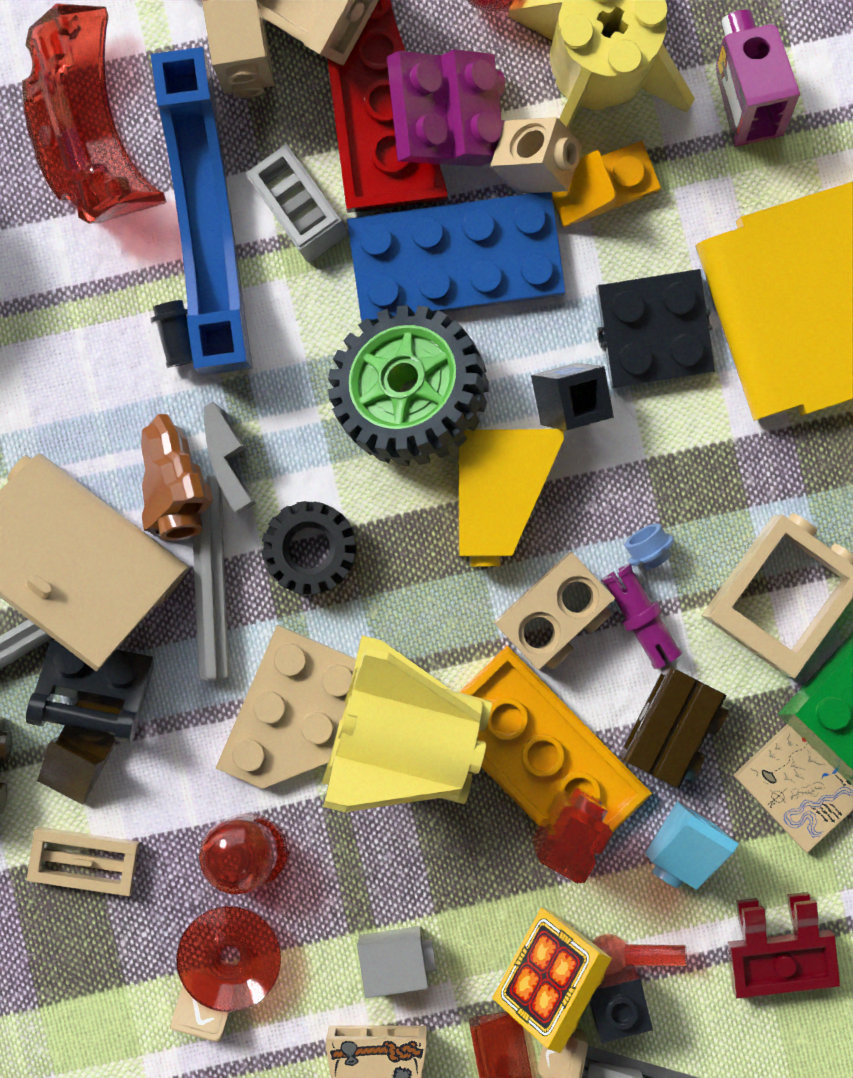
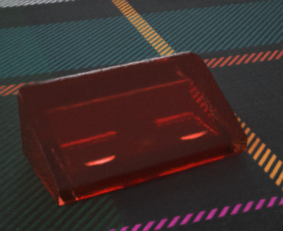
M506 1011L469 1018L479 1078H532L524 1030L519 1022Z

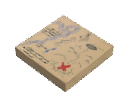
M788 724L733 775L806 853L853 810V786Z

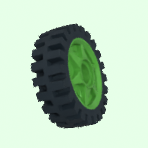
M408 305L397 306L396 316H393L388 309L377 313L379 322L373 325L367 318L358 324L363 333L357 337L350 332L343 340L348 350L346 352L337 350L333 358L338 369H330L328 377L329 382L333 386V388L328 389L329 400L334 406L332 410L349 437L370 456L373 454L378 460L388 464L392 459L398 466H410L411 459H414L419 465L431 463V454L435 453L440 459L450 454L447 446L454 442L460 447L467 440L464 431L467 428L475 431L480 423L477 412H485L487 400L484 393L489 392V381L485 374L487 370L476 345L463 327L456 320L452 321L447 314L439 310L434 314L429 307L418 305L416 313H414ZM418 379L412 389L400 392L401 387L407 381Z

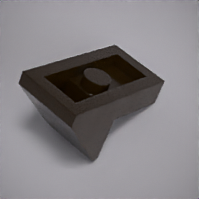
M78 699L75 704L78 707L119 714L122 710L121 707ZM64 725L60 735L52 739L47 747L37 781L82 805L85 804L117 743L114 740V735Z

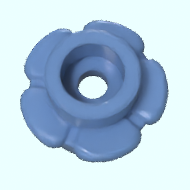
M658 523L640 529L631 535L624 544L631 556L628 562L631 566L642 564L646 570L663 564L671 556L669 548L674 543V537L665 533Z

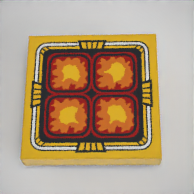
M541 907L492 999L547 1049L561 1054L569 1037L577 1029L580 1017L595 989L603 981L605 971L612 958L554 912Z

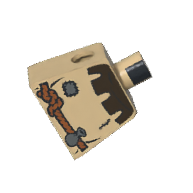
M329 1025L326 1036V1051L331 1078H421L426 1053V1026Z

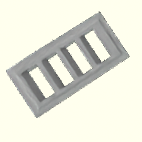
M287 144L245 173L306 262L314 261L348 236L349 232ZM291 168L294 172L271 190L266 187V184L287 169ZM301 185L304 186L305 189L285 204L282 206L278 204L280 200ZM314 202L316 203V208L292 224L291 218Z

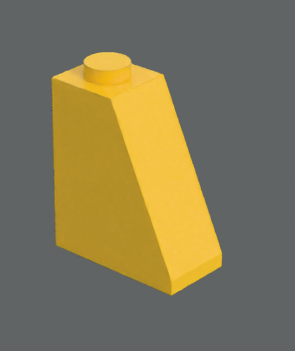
M564 430L464 431L467 440L458 447L459 556H469L470 567L501 566V556L513 555L563 443Z

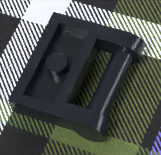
M51 638L35 691L32 693L27 706L26 723L42 727L46 722L114 735L115 741L131 744L154 668L153 656L116 649L98 671H95L54 638ZM54 695L121 707L122 710L119 714L53 702Z

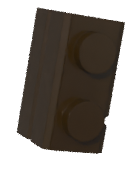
M665 665L619 757L625 762L680 789L684 779L692 782L700 771L705 754L701 753L699 749L708 733L715 736L721 729L729 710L728 707L722 705L727 695L669 665Z

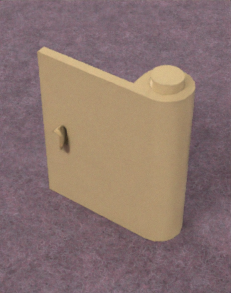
M39 453L32 459L25 455L11 469L7 477L9 482L0 490V598L95 671H98L154 606L160 607L185 577L189 566L43 454Z

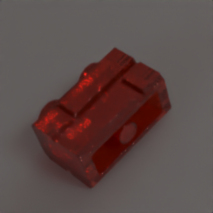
M578 787L574 789L572 794L565 790L564 792L558 791L547 810L549 818H542L531 838L539 862L577 884L585 883L597 862L594 855L602 854L613 834L609 823L605 819L609 810L602 806L603 802Z

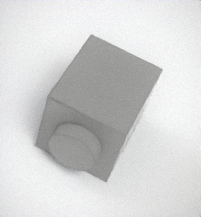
M420 926L359 935L357 948L365 999L428 989L427 972L437 971L432 939L422 941Z

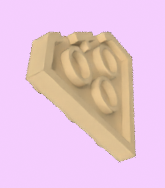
M277 625L216 765V769L264 789L328 763L339 722L342 720L346 706L345 700L356 658Z

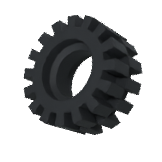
M317 501L296 502L297 504L281 509V512L276 517H272L268 523L269 527L262 538V542H264L262 557L268 568L266 569L269 574L283 588L298 594L313 595L324 593L340 585L352 570L357 554L355 533L347 519L333 507ZM310 527L321 530L327 536L330 543V553L327 560L322 565L312 569L299 566L293 560L290 553V543L293 536L298 531Z

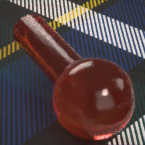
M602 934L592 941L593 944L612 958L605 971V975L620 972L627 965L687 966L686 945L626 944L623 939L614 934Z

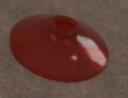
M238 906L216 907L199 915L184 931L177 949V971L186 991L201 1005L220 1012L241 1011L260 1002L273 988L281 967L280 944L272 927L257 913ZM227 946L237 948L240 952V960L236 963H227L222 957V949Z

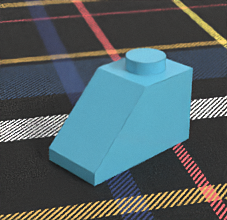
M677 801L645 854L655 864L652 873L677 889H679L682 882H685L697 890L734 853L739 843L722 828Z

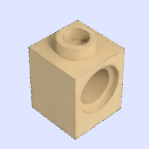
M558 117L509 120L504 123L490 166L517 194L568 191L575 168L580 161L582 145Z

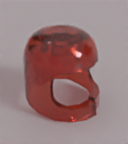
M248 812L233 815L212 827L201 842L198 858L200 870L211 886L219 892L238 895L250 893L276 879L287 866L291 851H288L286 837L276 823L263 815ZM256 822L269 828L276 841L278 855L273 869L274 852L272 842L266 832Z

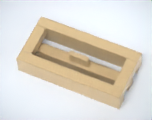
M37 827L34 829L26 881L130 896L133 893V877L136 872V857L139 852L140 842ZM45 842L124 853L125 857L124 860L53 850L44 848ZM42 860L111 870L122 872L121 880L41 869Z

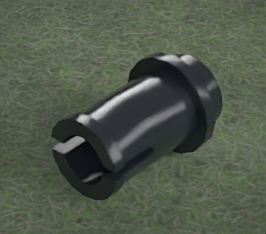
M175 300L153 306L155 316L151 317L150 320L152 324L157 323L167 361L166 367L172 368L193 363L187 323L188 309H185L183 300Z

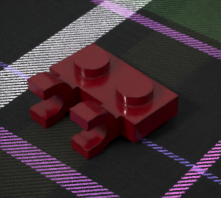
M808 892L787 894L794 934L767 937L765 909L763 906H759L758 899L736 900L743 940L727 942L732 989L736 999L840 987L835 935L831 930L819 931L817 902L810 900Z

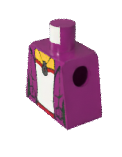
M744 9L732 12L722 19L725 37H723L716 63V74L734 147L784 136L799 99L800 91L778 28L772 24L756 27L750 10Z

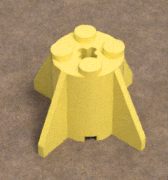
M517 0L512 3L508 17L552 40L549 54L550 66L558 89L568 98L559 120L567 129H569L580 107L594 111L606 110L607 107L629 102L641 88L686 113L695 100L663 45L667 30V3L665 0Z
M362 635L351 683L345 700L346 706L343 717L339 722L334 746L323 776L322 783L328 785L323 807L341 812H351L436 798L465 804L471 787L472 773L478 774L483 762L486 742L478 740V731L484 732L487 727L492 701L452 691L382 640Z

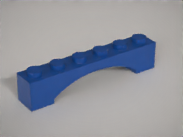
M203 47L150 54L157 106L160 111L180 230L187 294V323L193 366L202 376L253 369L211 64Z

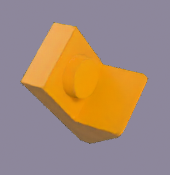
M641 140L602 156L599 150L584 156L575 168L569 190L552 192V199L564 229L656 194L660 191L661 186L644 142Z

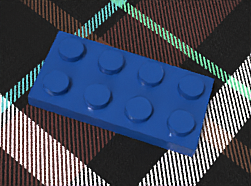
M552 192L530 193L347 219L361 322L367 318L370 322H378L377 313L386 309L393 316H396L397 306L408 305L414 313H416L418 305L429 307L435 314L437 310L450 312L564 296L566 293Z

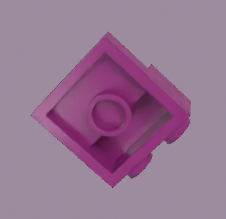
M453 49L443 55L397 51L387 56L398 161L481 167L491 163L505 120L501 119L499 100L505 90V77L501 70L496 69L495 54Z

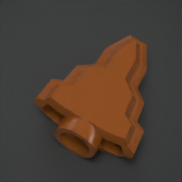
M158 414L149 426L141 431V449L145 466L142 482L144 509L142 512L144 531L150 532L153 536L161 537L164 540H183L202 532L203 526L200 515L209 508L213 502L210 485L204 483L200 466L192 462L188 440L182 429L174 425L168 414Z

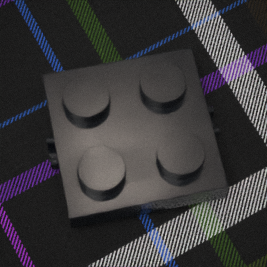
M701 269L596 286L602 326L597 328L599 347H605L611 388L715 372L709 332L713 330V326L710 325L709 321L711 312L706 310Z

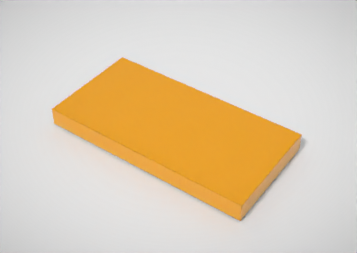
M507 645L459 691V693L492 701L487 727L484 732L478 731V740L486 742L481 767L578 866L652 795L643 783Z

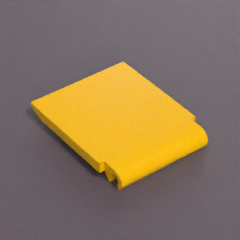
M853 181L741 216L735 221L738 229L697 243L695 247L753 421L795 407L798 408L800 416L852 400Z

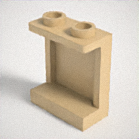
M258 0L264 19L299 39L313 51L342 66L345 64L378 0Z

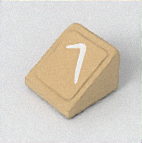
M188 969L170 1029L220 1042L226 1028L238 983Z
M576 1029L571 1034L561 1054L547 1049L542 1044L538 1072L543 1078H582L588 1048L587 1036L584 1030Z

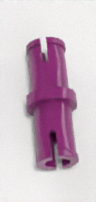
M629 563L618 568L619 572L617 573L626 589L622 586L614 571L602 578L601 581L615 597L614 601L625 617L622 620V624L626 631L634 632L650 659L653 669H658L666 665L664 662L666 658L658 644L662 647L670 663L683 652L677 646L659 616L663 611L657 601L651 602Z

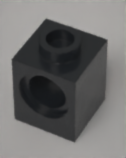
M631 964L605 971L603 981L595 989L589 1000L601 1043L653 1031L641 979L634 965Z

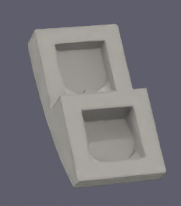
M211 402L204 407V427L210 461L217 481L233 512L241 514L255 505L256 501L229 460L245 451L246 448L220 407L216 403Z

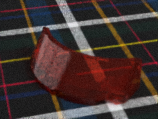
M56 3L28 29L25 46L29 50L32 59V70L28 78L22 79L23 106L27 131L33 144L36 161L45 180L59 200H70L78 209V218L89 224L105 222L165 204L164 192L155 188L133 164L122 144L113 120L105 76V42L109 18L107 8L105 6Z

